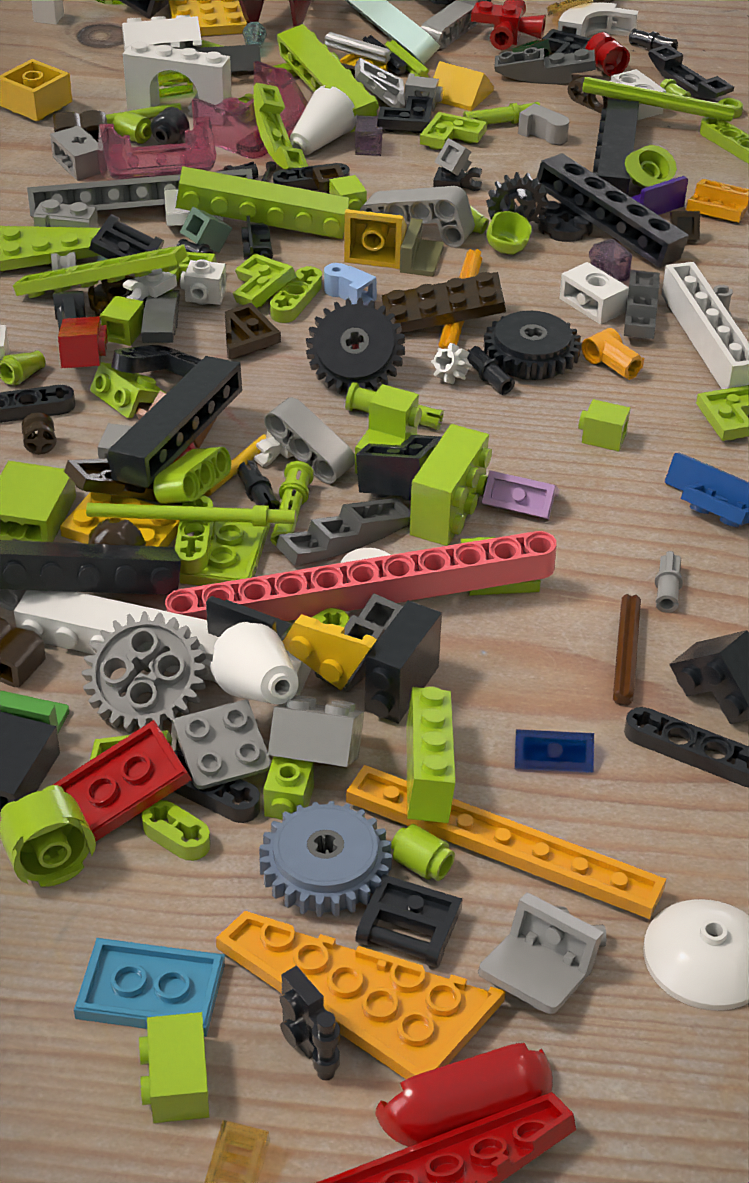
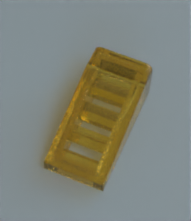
M222 1120L204 1183H218L219 1179L232 1183H258L270 1143L269 1131ZM230 1145L253 1150L252 1156L247 1157L228 1152ZM227 1162L247 1167L248 1170L247 1174L244 1175L222 1168L224 1163Z

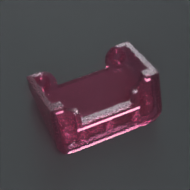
M210 116L196 117L194 129L184 132L185 143L131 147L130 136L124 135L122 137L118 135L114 130V124L99 125L97 159L100 173L108 180L179 175L181 174L182 166L210 171L216 163L217 154Z

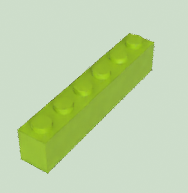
M304 24L277 34L280 56L313 92L324 85L328 89L333 86L344 92L353 102L355 107L352 110L354 116H358L356 126L349 131L350 133L378 122L377 110L379 105L375 96L370 95L365 90L364 85L353 77L349 69H345L338 57H334L329 52L328 47L317 39L313 31L311 32Z
M182 166L175 208L191 211L192 207H195L211 215L247 221V216H250V222L264 223L269 226L343 239L345 210L349 208V198Z

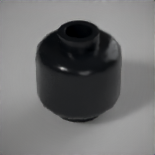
M174 107L165 108L151 122L153 137L158 143L167 147L177 145L188 135L190 130V124L185 113Z

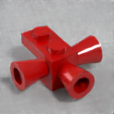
M505 0L503 5L481 1L475 3L471 12V22L494 24V30L490 34V42L496 49L506 50L512 45H517L521 33L542 40L545 31L546 15L522 17L526 12V4L523 0Z

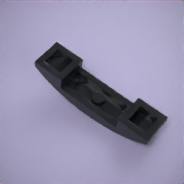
M668 44L649 50L648 55L665 79H674L678 86L690 92L693 97L712 99L734 91V86L720 77L716 76L705 79L683 65V54Z

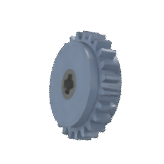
M315 801L312 803V806L305 808L298 805L296 812L290 814L285 811L282 813V823L273 821L271 823V832H264L263 844L259 847L260 875H264L265 887H272V896L275 899L282 896L285 897V907L289 908L293 905L300 907L301 914H305L309 910L316 912L317 917H322L324 912H332L334 916H339L340 911L345 909L355 912L356 904L359 902L365 905L369 904L370 893L373 894L376 887L382 884V874L389 876V871L392 868L391 841L386 840L385 828L377 829V819L375 817L367 820L363 809L356 812L350 809V804L347 803L344 806L335 805L334 801H329L328 804L319 805Z

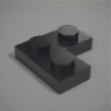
M551 29L542 40L549 39L551 52L569 54L585 49L591 38Z
M408 96L406 108L380 107L378 128L387 131L410 130L414 133L423 132L431 122L433 98Z

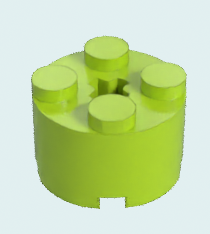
M58 785L48 786L42 791L31 793L18 801L10 802L0 812V840L17 877L24 883L28 884L27 880L38 881L40 887H50L64 883L78 875L85 868L83 861L89 852L93 856L96 847L94 835L76 800L70 794L64 792L63 788Z

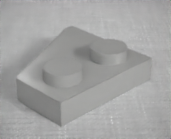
M359 58L355 64V79L390 107L403 108L405 106L403 79Z

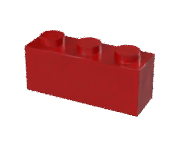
M100 316L62 320L58 334L61 368L100 366L101 356H106L108 343L107 326L101 325Z

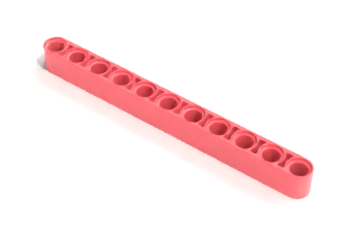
M534 531L179 589L167 596L165 606L167 612L207 620L206 601L210 596L224 601L227 599L283 621L297 620L301 614L313 617L329 608H337L343 611L364 609L373 593L395 603H400L408 600L412 601L544 579L552 575L555 570L557 544L556 539L550 533Z

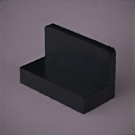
M210 596L206 601L208 633L220 637L228 628L238 623L249 622L270 627L283 641L292 627V623L227 599L224 601Z

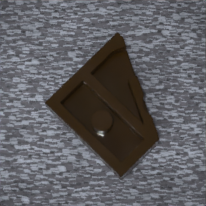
M252 303L225 311L227 358L229 360L281 343V332Z

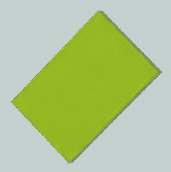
M214 521L208 566L203 571L195 574H186L180 571V583L203 586L254 577L271 523H268V527L253 526L252 523ZM194 532V535H193V536H198V535H201V534H203V533H202V532ZM190 550V557H193L196 551Z

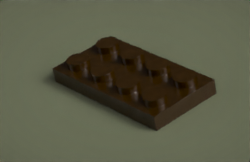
M482 272L473 277L463 279L452 278L443 283L423 284L417 288L404 291L393 290L388 294L381 295L382 304L386 307L385 316L391 313L395 315L394 324H401L402 332L400 333L506 312L498 272Z

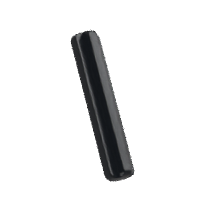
M372 35L365 36L362 39L364 42L387 48ZM391 51V58L387 61V67L399 76L402 73L406 74L408 64Z

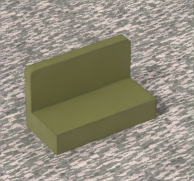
M411 218L401 245L400 273L433 277L444 248V243L422 239L423 219Z

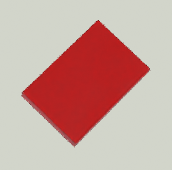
M153 720L52 785L62 787L64 792L70 794L76 800L96 842L192 779L157 723Z

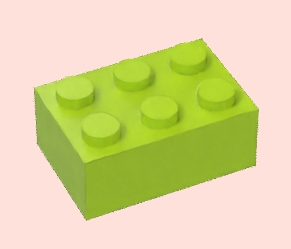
M451 424L412 480L411 536L448 546L455 534H461L465 518L468 514L472 515L474 513L480 494L484 495L488 479L486 469L492 457V449L488 448L489 434Z

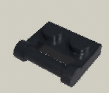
M111 214L91 240L89 250L107 259H113L162 249L164 240L157 236L152 238L120 222L119 217Z
M382 874V884L376 887L360 920L355 941L368 946L372 942L425 959V964L438 968L442 961L445 947L461 913L463 898ZM379 920L432 936L430 942L379 927L377 924Z

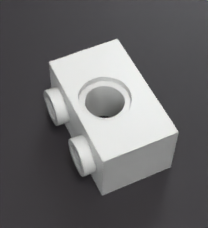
M586 262L562 273L559 299L601 325L626 313L629 287Z

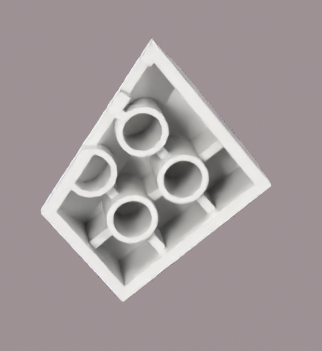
M179 15L173 19L158 16L151 17V21H142L141 18H128L127 23H122L124 51L131 43L138 41L154 46L169 45L175 49L200 48L202 46L198 16Z

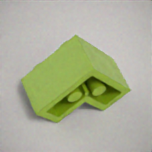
M384 384L380 386L369 401L368 430L355 446L356 474V454L367 444L401 445L411 435H418L417 426L422 416V409L418 408L419 394Z

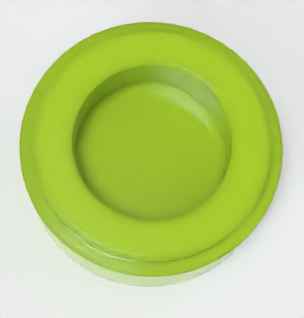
M724 98L718 102L735 107L733 119L739 118L742 115L743 103L734 98Z

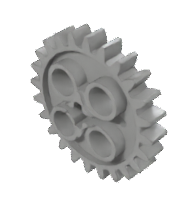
M143 611L139 622H135L132 615L128 614L127 625L122 627L119 622L114 620L113 627L115 631L112 634L105 630L100 631L105 641L102 644L91 642L90 645L96 652V655L84 656V660L92 668L83 670L82 675L85 680L90 681L83 686L87 695H93L88 701L93 709L99 708L97 713L102 720L110 717L109 722L115 729L124 721V728L130 734L136 724L142 728L155 720L160 730L163 731L164 720L168 719L172 723V719L176 718L175 714L179 711L185 715L190 714L186 706L188 701L193 703L200 702L194 690L206 688L204 681L199 678V676L208 674L205 664H201L206 659L203 650L198 649L201 645L196 636L190 637L192 633L187 625L179 629V623L175 617L165 624V618L160 612L156 615L154 621H151L147 612ZM154 642L151 649L147 652H138V648L143 643ZM165 649H170L169 652L163 653ZM170 666H180V670L174 676H163L166 669ZM120 668L126 669L125 674L121 678L116 680L110 679L115 670ZM142 670H145V671L150 672V673H149L148 675H145V674L140 673V672H141ZM126 692L125 696H120V693ZM146 692L153 693L147 703L136 704L137 698L141 694Z

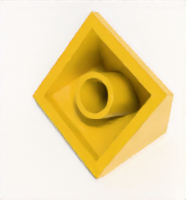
M439 61L433 78L439 79L438 86L443 87L442 102L439 103L468 111L476 108L494 91V86L485 73Z

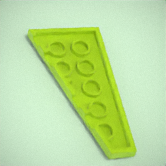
M0 226V271L52 263L51 254L58 253L60 256H67L69 252H75L76 259L101 256L89 250L91 240L100 228Z

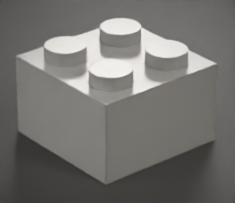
M294 695L291 700L288 699L286 703L274 707L268 755L348 767L359 757L365 711L355 710V703L332 701V704H326L325 706L316 704L317 698Z

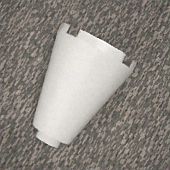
M324 85L313 93L290 135V142L293 148L302 149L304 155H309L351 131L356 126L358 116H354L352 110L355 106L350 98L340 89L333 86L328 89Z
M242 622L228 628L216 640L213 648L215 652L213 662H211V672L216 683L225 692L235 697L277 705L286 703L288 699L291 700L298 689L297 674L281 638L270 627L263 624Z

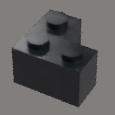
M411 435L401 445L367 444L356 454L359 493H371V496L375 498L398 495L402 496L405 500H411L412 480L442 436Z
M748 630L696 642L669 664L686 696L712 691L720 705L721 711L730 724L749 721Z

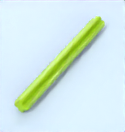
M585 77L582 91L620 100L638 101L640 104L729 122L733 120L735 113L734 106L591 77Z

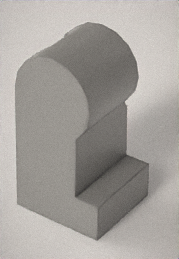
M535 103L520 112L518 134L525 137L533 135L545 139L551 144L567 142L568 117Z

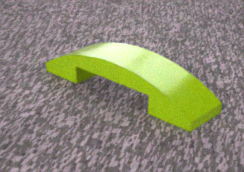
M256 82L253 94L256 122L268 153L283 169L308 167L302 149L292 147L280 113L285 109V105L278 87Z

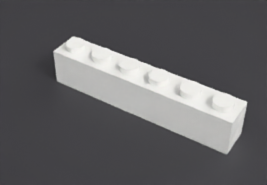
M694 262L666 265L662 297L721 389L749 385V342Z

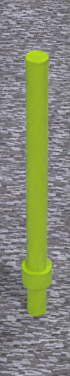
M87 503L86 507L87 517L252 523L253 526L268 527V523L296 524V510L269 509V506L254 505L253 509Z

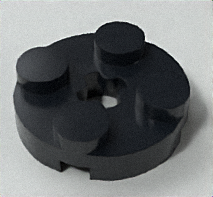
M548 201V205L544 206L546 214L538 215L540 221L538 223L539 231L543 235L544 230L551 233V239L556 241L582 240L583 234L588 232L589 236L593 232V223L557 201Z

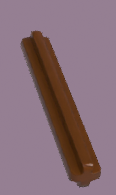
M625 594L621 600L613 700L616 704L630 705L633 702L641 599L638 595L631 596Z

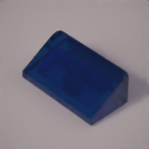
M516 729L514 734V769L593 773L594 733Z

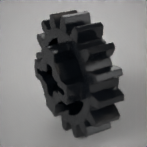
M515 172L513 179H510L508 175H504V183L496 181V190H489L490 199L486 200L491 220L497 212L510 211L525 217L529 223L533 221L538 224L540 222L538 214H546L544 206L548 205V199L544 185H541L538 178L532 180L530 173H526L523 178H520L519 172ZM514 199H517L520 206L517 205Z

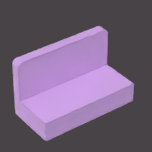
M490 470L482 504L549 520L554 497L559 495L560 490L553 484Z

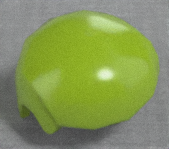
M510 211L497 212L488 226L487 240L490 246L498 252L514 255L526 247L532 227L528 220L518 213Z

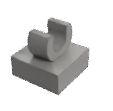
M448 138L435 163L458 176L462 169L465 171L469 169L472 161L468 160L472 151Z

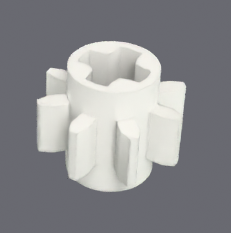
M449 343L448 349L438 348L434 360H431V363L436 368L434 376L441 379L444 378V381L450 384H454L455 378L465 380V375L469 368L472 367L466 358L469 352L462 348L459 349V346L453 343Z

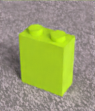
M8 460L0 474V540L54 541L60 525L66 518L76 498L75 483L64 472V468Z

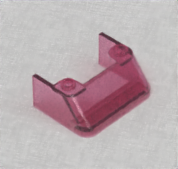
M255 61L253 63L254 85L257 82L278 87L285 105V109L280 113V116L290 139V135L304 112L308 101L292 74L287 72L286 69L276 68ZM229 97L217 105L197 98L192 99L195 139L250 159L261 158L268 154L258 130L254 98L244 103L237 98Z

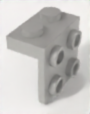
M248 699L172 719L171 736L173 738L172 745L174 751H182L193 785L197 789L209 788L269 770L271 760Z
M527 892L519 899L510 934L480 963L478 974L497 988L511 993L529 1003L532 1007L548 1014H554L590 975L604 932Z

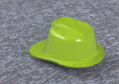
M657 145L642 147L630 153L625 159V167L633 179L632 183L641 188L671 180L676 174L677 166L673 156L666 149Z

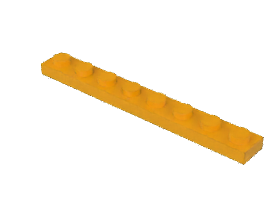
M367 765L361 768L346 791L347 803L407 826L415 824L440 839L647 919H651L665 889L666 878L454 798L452 800L449 823L407 819V781Z

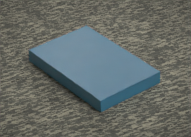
M96 938L74 1007L75 1019L147 1029V1017L202 1012L204 1037H207L225 967V954Z

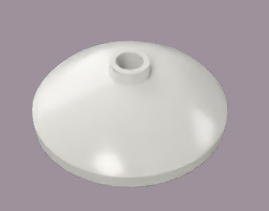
M705 899L678 902L657 914L646 931L643 954L650 975L667 994L682 1003L705 1010H730L749 1004L748 914L729 904Z

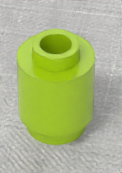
M129 111L119 112L115 116L113 129L120 137L143 144L152 136L151 120L149 118Z
M415 824L399 829L391 842V849L394 850L393 860L427 880L431 878L437 881L442 880L449 872L455 859V852L449 849L447 842Z

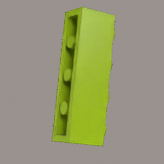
M412 687L406 724L407 819L449 823L455 789L451 691L441 690L437 687Z

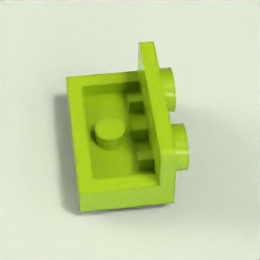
M100 362L90 387V391L126 418L134 417L139 402L153 403L159 391L166 393L156 386V381L153 378L140 375L139 373L121 372L112 368V363Z

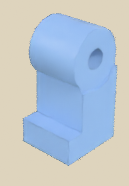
M331 263L324 267V291L332 297H340L344 300L349 298L352 304H357L358 299L362 298L363 305L368 306L371 300H377L376 276L342 263Z

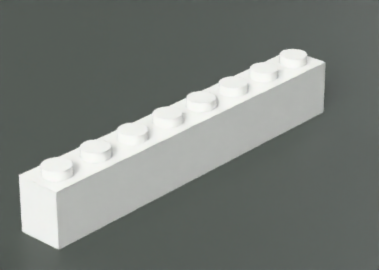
M27 590L14 610L16 627L36 632L44 640V644L96 655V652L91 647V642L102 644L105 640L100 631L105 630L112 634L115 631L113 627L114 620L123 627L127 625L128 614L132 615L135 622H139L143 611L147 612L151 621H154L159 612L162 613L165 618V624L175 617L179 623V629L187 625L192 633L190 637L196 636L201 644L198 649L203 650L206 659L201 664H205L208 674L199 676V678L216 682L211 672V662H213L215 652L213 648L219 637L208 633L207 620L89 594L67 591ZM154 642L143 643L138 648V652H147L151 649ZM165 649L163 653L169 652L170 649ZM287 651L298 677V689L295 695H300L311 668ZM170 666L166 671L177 673L180 670V666Z

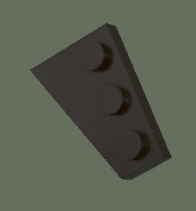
M107 459L67 461L64 472L75 483L76 487L82 491L158 502L154 494V482L147 488L112 480L110 465Z

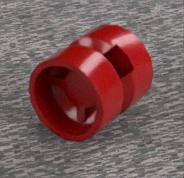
M600 32L595 34L585 47L587 50H595L596 67L607 76L622 73L629 64V51L608 33Z

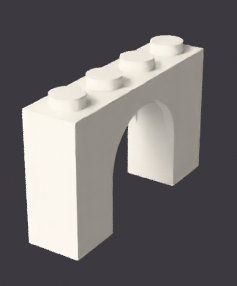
M141 41L131 43L124 51L123 65L127 111L158 106L160 103L159 72L173 70L187 76L195 85L199 97L200 122L225 125L232 114L230 56L221 55L219 52H197L192 48L175 49L169 45H147Z

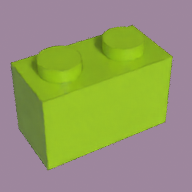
M202 1012L147 1017L148 1036L139 1037L140 1064H149V1076H140L142 1105H151L153 1123L210 1118Z

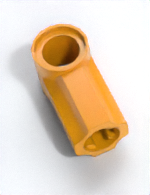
M604 329L582 341V353L591 364L603 362L628 380L637 377L638 372L643 368L644 358L622 344V339L615 329Z

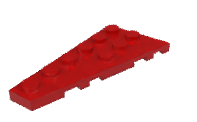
M550 1092L316 1183H501L576 1131L574 1113L553 1092Z

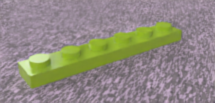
M179 245L26 275L13 284L16 296L28 294L29 298H34L54 289L55 293H60L78 284L82 288H86L104 279L112 283L125 278V275L134 274L135 277H143L151 274L152 270L162 269V272L173 271L180 267L179 264L188 255L185 245Z

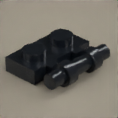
M296 965L281 974L282 995L280 996V1004L283 1013V1022L280 1024L281 1031L292 1047L298 1046L309 1059L312 1058L313 1067L317 1071L318 1077L322 1080H330L334 1077L335 1071L340 1065V1051L337 1048L340 1041V1027L335 1021L334 1014L326 1011L324 1008V996Z

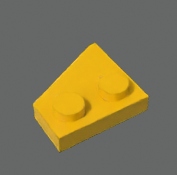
M301 614L282 642L285 649L294 657L301 660L339 690H342L377 639L367 634L362 640L345 635L344 627L324 624L318 619Z

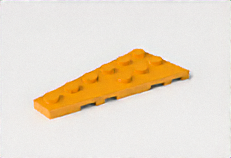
M244 911L216 937V948L280 993H282L281 974L297 965L324 996V1008L326 1011L334 1014L335 1021L340 1027V1034L405 1079L448 1065L505 1001V990L490 986L489 991L467 985L466 978L451 974L449 979L425 972L423 965L358 946L356 950L336 944V938L320 934L318 938L296 932L293 925L248 911Z

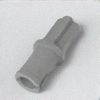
M667 551L666 555L661 556L659 573L655 576V585L658 588L656 608L666 613L673 612L678 608L679 590L683 586V577L680 574L681 557L674 555L673 551Z

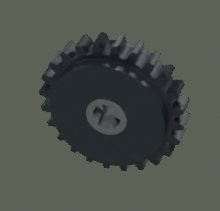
M347 298L346 305L342 307L338 302H334L335 310L331 312L329 309L324 308V318L322 319L317 316L314 318L317 328L309 327L308 329L309 335L312 338H306V345L310 348L306 350L307 359L311 360L309 362L311 370H317L316 378L321 380L326 377L325 386L330 388L335 384L336 391L339 394L343 388H348L349 390L353 382L358 383L361 388L371 387L373 391L378 390L377 383L379 382L388 385L387 375L396 377L397 369L394 366L402 367L403 359L400 356L405 355V346L402 345L405 343L404 334H399L402 332L401 324H394L395 315L393 313L385 316L386 307L384 305L378 310L375 309V301L373 300L369 302L368 306L363 305L362 298L358 299L357 304H352L350 299ZM359 344V349H352V345Z
M519 311L505 317L502 316L499 322L493 321L492 327L488 326L486 333H484L483 347L484 352L491 359H496L500 362V368L507 374L526 380H543L554 378V376L559 374L563 375L565 374V369L572 370L573 363H578L582 343L581 336L577 335V329H571V324L569 322L566 323L560 317L542 311Z

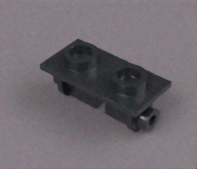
M247 216V227H241L244 260L249 259L255 253L272 259L273 251L269 227L264 223L250 224V216Z

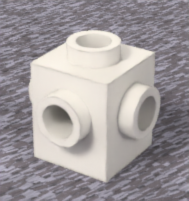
M190 260L186 272L183 271L180 278V287L185 290V301L195 302L200 305H221L227 289L225 263Z

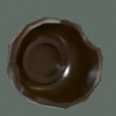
M107 518L89 533L88 544L146 546L141 531L127 519L117 523H110V519Z

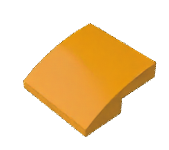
M702 179L696 184L694 195L688 199L686 210L700 211V214L740 222L749 208V189Z

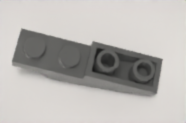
M531 47L522 52L513 53L506 51L496 55L494 68L495 72L519 81L539 84H567L572 81L573 73L596 70L595 50L580 49L575 51V53H554L550 57H545L544 48L537 49Z

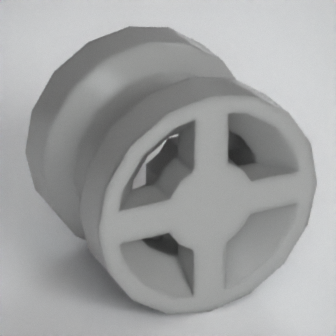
M69 252L67 256H60L58 253L51 254L52 270L77 266L75 252Z

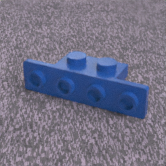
M678 452L674 454L665 483L682 490L681 499L691 503V509L704 514L712 512L721 516L720 521L732 527H739L749 523L748 481Z

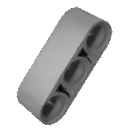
M293 397L287 398L265 416L264 424L267 431L295 458L309 464L314 471V475L323 483L332 484L355 465L353 450L298 399Z

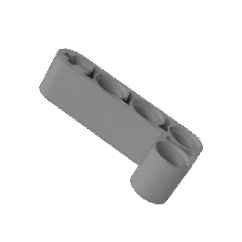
M455 0L425 21L421 28L440 45L439 49H444L479 24V22H471V12L476 2L479 3L487 0Z
M458 186L378 191L360 208V211L401 215L404 217L407 225L410 224L411 218L423 219V224L437 223L443 242L454 248L460 247L475 227L468 196Z

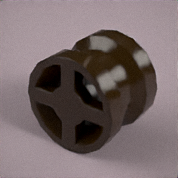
M32 413L23 419L21 428L26 450L38 455L50 452L56 445L52 418L44 413Z

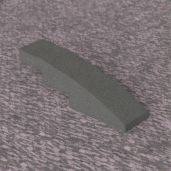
M631 270L624 336L654 339L660 273Z
M180 290L167 291L157 298L147 297L141 330L142 343H173L178 326Z
M397 498L343 504L339 516L311 519L308 531L280 534L276 547L294 566L326 560L362 548L410 524L411 511Z

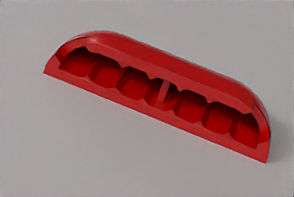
M525 1043L511 1044L417 1074L402 1081L400 1084L403 1091L388 1103L381 1100L377 1105L375 1115L388 1136L396 1142L410 1147L552 1092L553 1075L551 1066L543 1049L539 1051L528 1050Z

